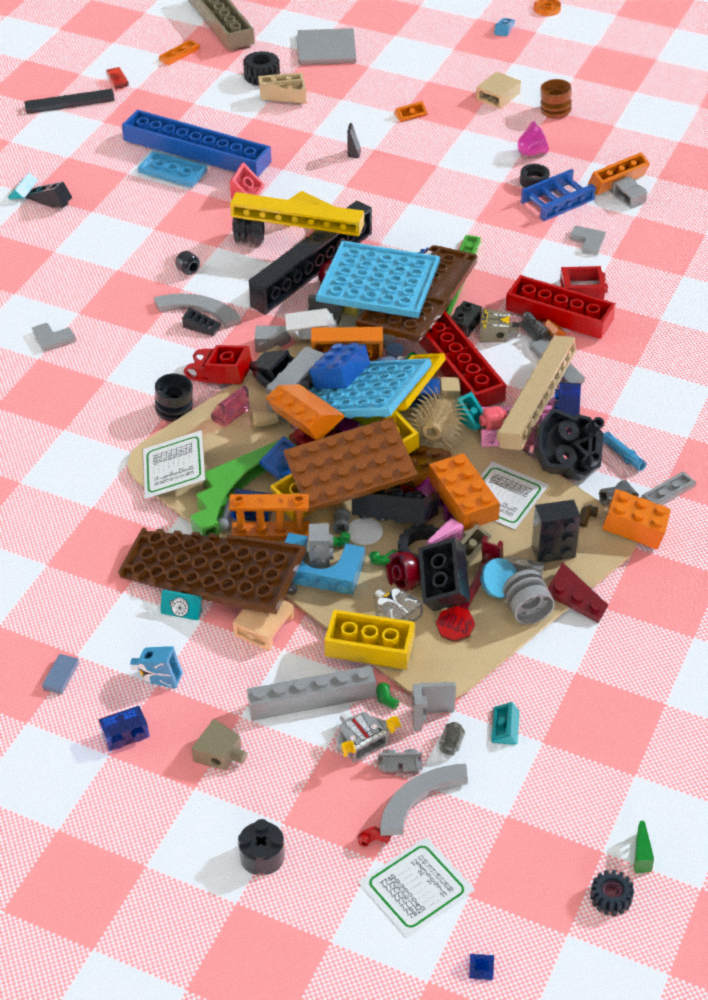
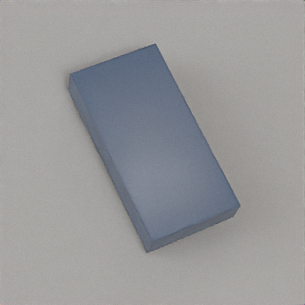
M59 654L42 684L43 690L63 694L79 665V658Z

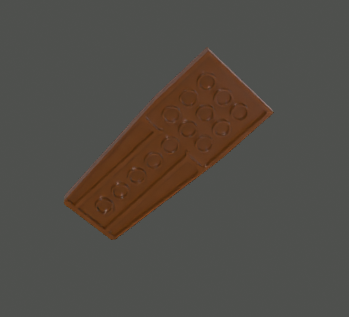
M432 245L423 254L440 256V263L419 317L414 318L365 309L357 318L356 327H383V334L420 342L442 316L478 262L477 254Z

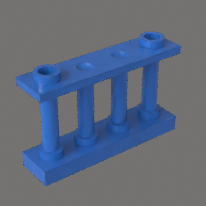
M570 169L522 189L521 203L534 202L541 208L540 219L547 221L595 200L596 187L593 184L585 187L579 185L573 180L574 170ZM570 185L576 191L570 193L564 187ZM557 190L564 196L557 198L551 192ZM544 195L551 201L544 203L538 197Z

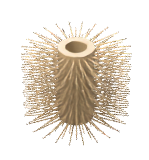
M433 393L435 397L433 400L430 394H428L430 397L429 401L428 398L424 397L426 399L425 402L420 400L423 405L416 404L421 408L414 409L418 414L411 413L417 419H409L414 422L416 420V424L413 425H417L419 428H414L415 430H423L418 432V434L421 433V437L425 435L424 439L426 438L424 442L430 439L433 447L435 445L434 440H436L437 446V439L442 444L440 440L442 438L449 445L443 436L445 435L447 440L450 439V436L457 439L453 435L459 434L455 429H461L457 424L464 425L458 419L466 420L459 415H467L461 412L458 414L457 410L468 409L453 408L460 405L452 406L456 402L451 403L453 401L452 399L449 400L451 397L447 400L444 395L440 399V395H438L439 399H437V394L435 396V393Z

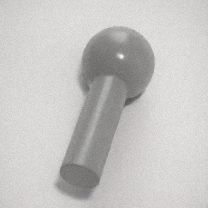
M229 499L226 502L222 518L217 520L220 532H227L231 527L229 518L232 511H229Z

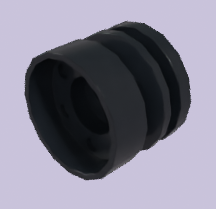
M233 217L232 232L235 243H240L241 235L243 243L247 242L248 236H251L252 243H263L265 222Z
M170 373L157 379L154 388L155 411L161 419L174 422L193 410V384L188 377L178 373Z

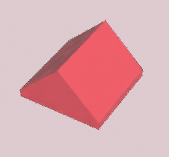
M244 162L230 180L231 200L236 192L259 195L265 186Z

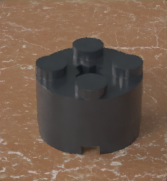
M258 819L241 831L238 836L239 857L241 865L247 872L258 875L257 873L269 875L276 872L283 865L285 845L284 836L279 827L265 819Z

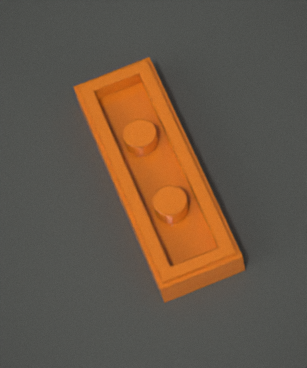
M190 39L159 55V61L169 66L199 50L200 44Z

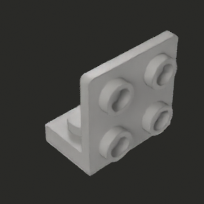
M455 682L413 684L412 718L414 731H422L423 722L427 721L426 713L455 711Z

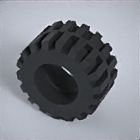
M256 51L246 55L243 59L245 81L259 86L258 76L280 74V60L278 56L268 51Z

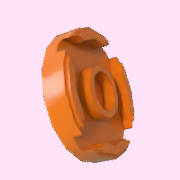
M536 0L534 2V11L542 16H554L561 12V3L558 0Z

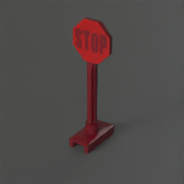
M484 535L481 541L482 564L469 587L470 602L441 611L436 621V626L442 638L456 642L470 637L476 625L468 609L481 586L480 575H482V567L490 560L496 558L503 559L502 541L495 545L489 543L488 536Z

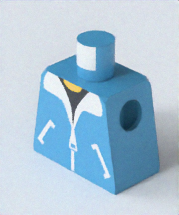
M174 646L145 647L139 658H132L130 661V669L140 671L146 683L177 689L183 671Z

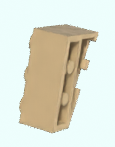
M302 72L258 76L261 100L307 104L306 86Z

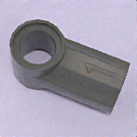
M626 480L620 481L615 487L602 488L598 493L599 501L602 505L610 503L615 489L628 492L637 497L639 496L637 491Z

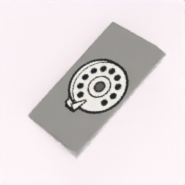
M505 556L504 558L512 563L517 572L535 570L541 576L543 574L545 562Z

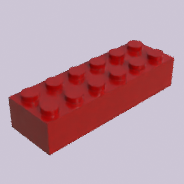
M519 275L506 294L505 310L523 315L525 312H531L537 320L543 322L550 320L559 327L602 339L614 320L616 303Z

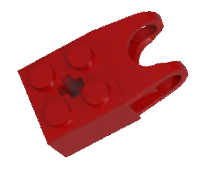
M216 345L215 348L198 349L192 355L195 363L186 365L184 374L192 381L242 384L250 370L249 364L253 361L249 346ZM197 355H202L203 358L199 360ZM188 369L194 370L197 375L190 374Z

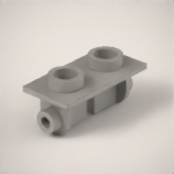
M391 749L383 750L382 753H378V760H383V762H378L379 771H383V773L399 772L398 764H403V772L423 770L422 761H418V759H422V752H417V749H406L402 753H396L395 750Z

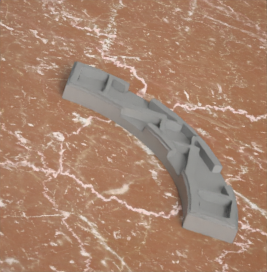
M183 293L153 297L159 312L191 307L197 311L213 314V317L218 319L225 328L241 324L240 316L231 307L214 298Z
M454 764L432 769L414 777L399 788L391 797L383 812L380 829L381 836L404 835V826L410 809L428 796L429 792L451 786L467 785V764Z

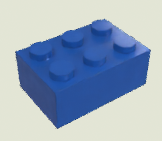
M339 343L333 345L309 369L314 388H347L370 365L366 345H358V343L349 345Z

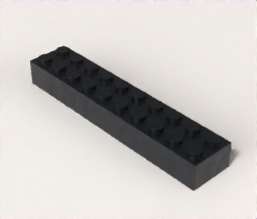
M358 200L347 207V209L364 211V226L360 236L316 230L249 279L250 307L264 315L268 314L318 275L322 264L334 258L341 241L361 243L372 234V207Z

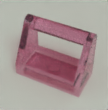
M242 386L220 402L211 413V420L225 428L248 411L250 405L247 386Z

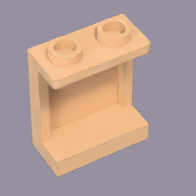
M283 600L277 615L243 609L233 621L234 636L269 651L273 646V636L287 619L292 620L294 618V605Z

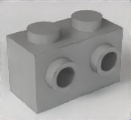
M329 523L309 524L310 567L329 568L330 560H334L333 548H329V546H333V534H329Z

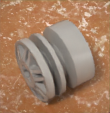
M535 570L519 571L507 579L503 585L502 593L515 619L521 624L537 623L545 619L554 609L555 601L541 574Z

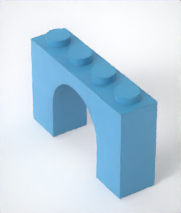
M288 533L285 543L302 545L306 548V553L293 578V584L342 594H354L365 562V547L345 544L341 558L334 566L316 569L304 562L308 551V536Z

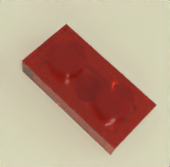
M120 67L106 70V75L115 90L129 86V81Z

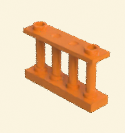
M230 494L229 511H236L237 522H232L231 535L285 541L288 533L308 536L309 541L310 521H304L303 511H309V494ZM244 511H256L257 522H245ZM264 511H276V521L264 522ZM284 511H295L296 521H284Z

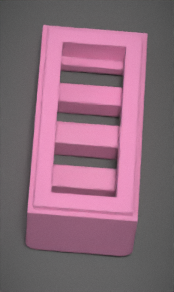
M451 518L427 541V545L451 538H456L459 541L463 538V525Z

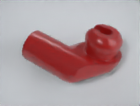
M371 826L359 833L358 844L362 847H367L369 843L376 839L388 844L392 835L381 836V828Z

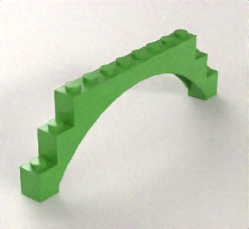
M278 441L205 472L203 485L206 490L196 494L200 512L190 516L191 527L194 532H199L201 536H209L210 533L220 536L219 522L217 520L222 518L226 502L230 499V494H238L254 479L268 472L259 464V461Z

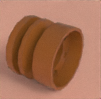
M550 79L541 84L540 110L544 116L561 118L571 112V83L563 79Z

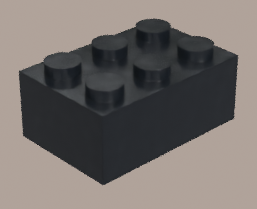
M574 499L535 505L531 547L536 561L550 562L576 558L581 516Z
M451 538L419 547L423 603L432 611H437L470 602L465 546L456 538Z

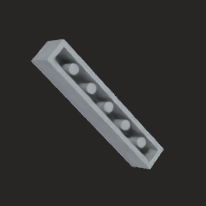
M372 666L247 688V701L251 720L254 721L376 698V679Z

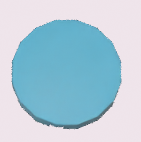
M496 558L488 561L482 567L480 582L488 595L494 596L497 599L505 598L502 593L503 585L507 579L517 573V570L506 559Z

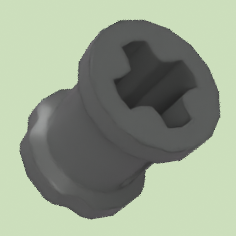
M344 508L336 509L333 513L335 522L332 524L333 531L337 534L348 532L350 528L348 520L351 518V513Z

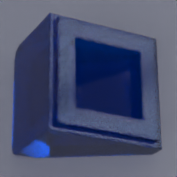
M470 953L469 979L493 980L494 955Z

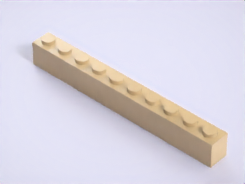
M554 335L551 342L548 343L546 351H543L542 358L538 360L535 370H532L531 377L527 379L524 389H521L520 396L515 400L513 408L509 410V415L504 419L502 427L497 431V440H499L500 448L523 449L576 353L575 337Z

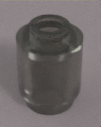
M451 722L445 725L439 740V750L442 753L453 756L459 751L466 733L460 723Z

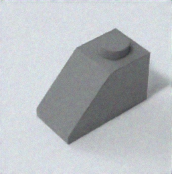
M256 325L254 338L255 352H266L277 345L283 347L291 342V336L286 331V326Z

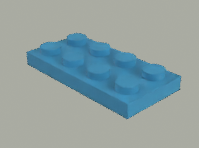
M152 151L138 166V173L182 184L187 187H194L208 171L207 165Z

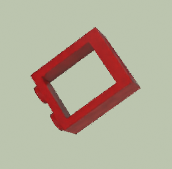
M601 266L561 267V287L604 300L605 293H608V284L605 283L606 276L605 272H602ZM571 281H597L598 284L571 285Z

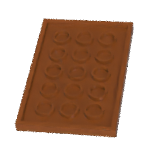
M393 417L283 450L299 494H309V511H306V513L418 479L416 469Z

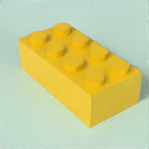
M333 609L324 640L325 657L407 670L415 639V622Z

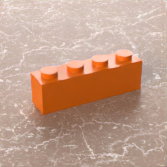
M640 152L594 171L587 185L593 184L596 187L595 194L597 196L611 190L612 184L615 181L627 176L634 180L644 176L650 162Z

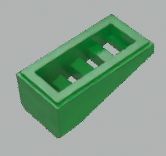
M644 820L639 821L637 829L634 873H646L653 870L654 855Z

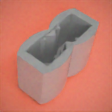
M627 176L613 182L611 192L617 199L622 200L627 207L633 208L647 201V190L643 186L638 185L633 178Z

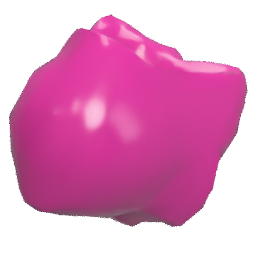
M535 120L531 121L517 141L518 151L523 156H535L540 153L549 152L546 136Z

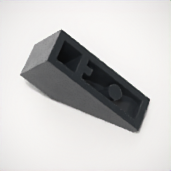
M64 181L34 187L25 196L27 199L52 208H63L73 198Z

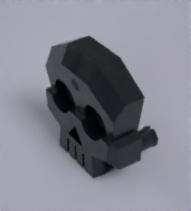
M552 408L535 427L533 452L543 471L550 474H563L567 479L580 481L589 473L599 469L602 461L604 436L600 429L604 426V420L601 417H595L592 420L591 417L581 414L573 416Z

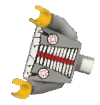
M345 711L339 718L342 723L339 725V733L336 737L337 751L343 753L344 757L348 754L352 762L356 763L388 745V731L394 733L396 727H402L399 718L392 716L387 720H382L370 716L366 712L353 716L350 711Z

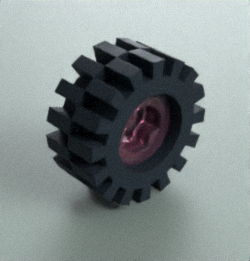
M612 869L611 874H609L608 870H604V874L600 872L597 874V878L594 877L590 899L593 900L592 905L594 907L597 906L599 912L602 909L605 910L604 915L612 912V916H616L617 911L622 915L624 910L628 911L632 904L634 885L633 882H630L628 876L623 878L624 873L621 871L618 875L616 870ZM609 889H615L617 895H609Z

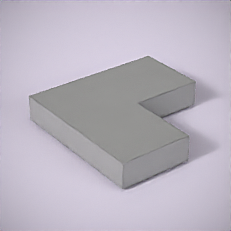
M574 226L570 239L584 242L582 247L583 253L598 255L606 237V232Z
M48 322L31 327L32 333L43 352L76 342V337L70 327L55 332L52 331Z

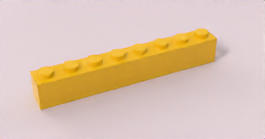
M239 192L235 193L230 203L231 217L354 236H360L364 226V211Z

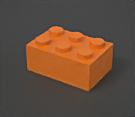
M615 489L608 505L602 529L658 550L666 532L671 509L628 492Z

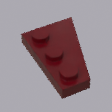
M562 563L548 586L553 599L599 623L608 604L567 565Z

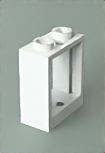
M327 308L285 314L286 331L294 342L311 340V328L338 327L337 321L334 320L333 315L329 313Z

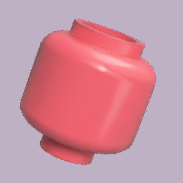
M500 406L484 408L482 415H479L481 427L484 426L487 430L500 429L504 419L507 418L506 410Z

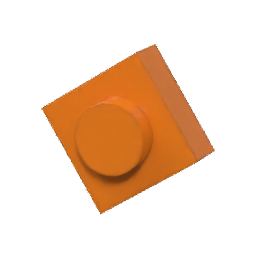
M547 320L544 324L552 337L554 335L565 336L567 334L550 320Z

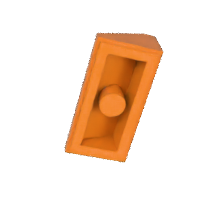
M423 101L396 108L394 115L400 122L428 115Z

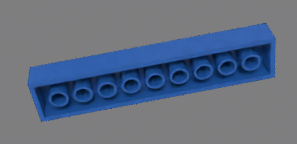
M137 109L122 124L124 141L224 170L236 172L244 162L259 177L272 162L271 146Z

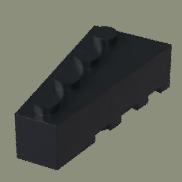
M384 489L352 499V515H357L360 519L374 517L378 521L391 519L395 523H405L408 521L413 522V525H424V523L438 515L439 492L432 491L430 495H422V491L403 494V490H391L385 493Z

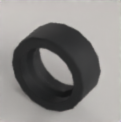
M527 164L521 168L520 184L526 188L550 177V171L541 164ZM529 176H539L540 178H531Z

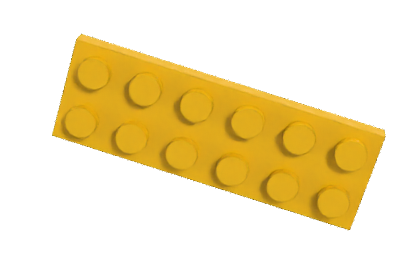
M444 353L411 355L409 359L430 358L432 365L395 410L404 411L409 408L446 360Z

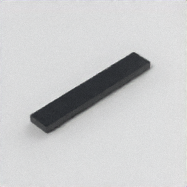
M111 88L24 101L26 114L111 102L115 101Z

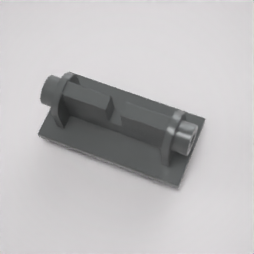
M531 312L523 314V321L518 323L535 341L543 338H552L547 331L548 329L539 321H536Z

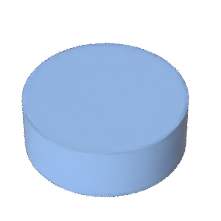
M391 343L386 347V354L394 358L402 357L404 355V347L400 343Z

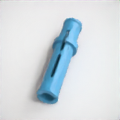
M609 431L604 433L603 442L619 454L625 463L631 464L639 472L645 469L647 462L641 459L636 451L629 449Z

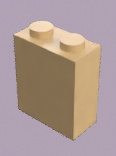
M496 71L477 86L476 100L502 109L520 94L521 80Z

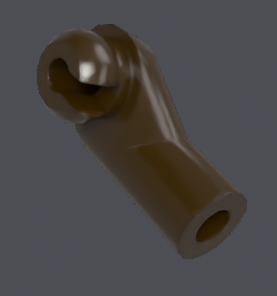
M589 504L581 509V527L587 526L590 516L596 517L598 515L599 508L597 506Z

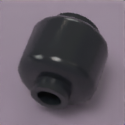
M186 250L178 254L175 264L184 274L192 275L199 269L200 260L195 254Z

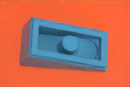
M501 18L495 24L494 34L508 36L516 20Z

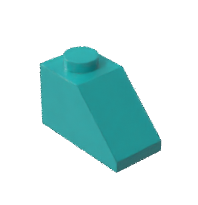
M470 392L459 397V399L457 398L456 401L459 400V402H456L455 405L458 404L460 406L453 408L468 409L457 410L458 414L459 412L467 414L459 415L466 420H458L472 430L482 428L479 422V415H482L483 409L474 394Z

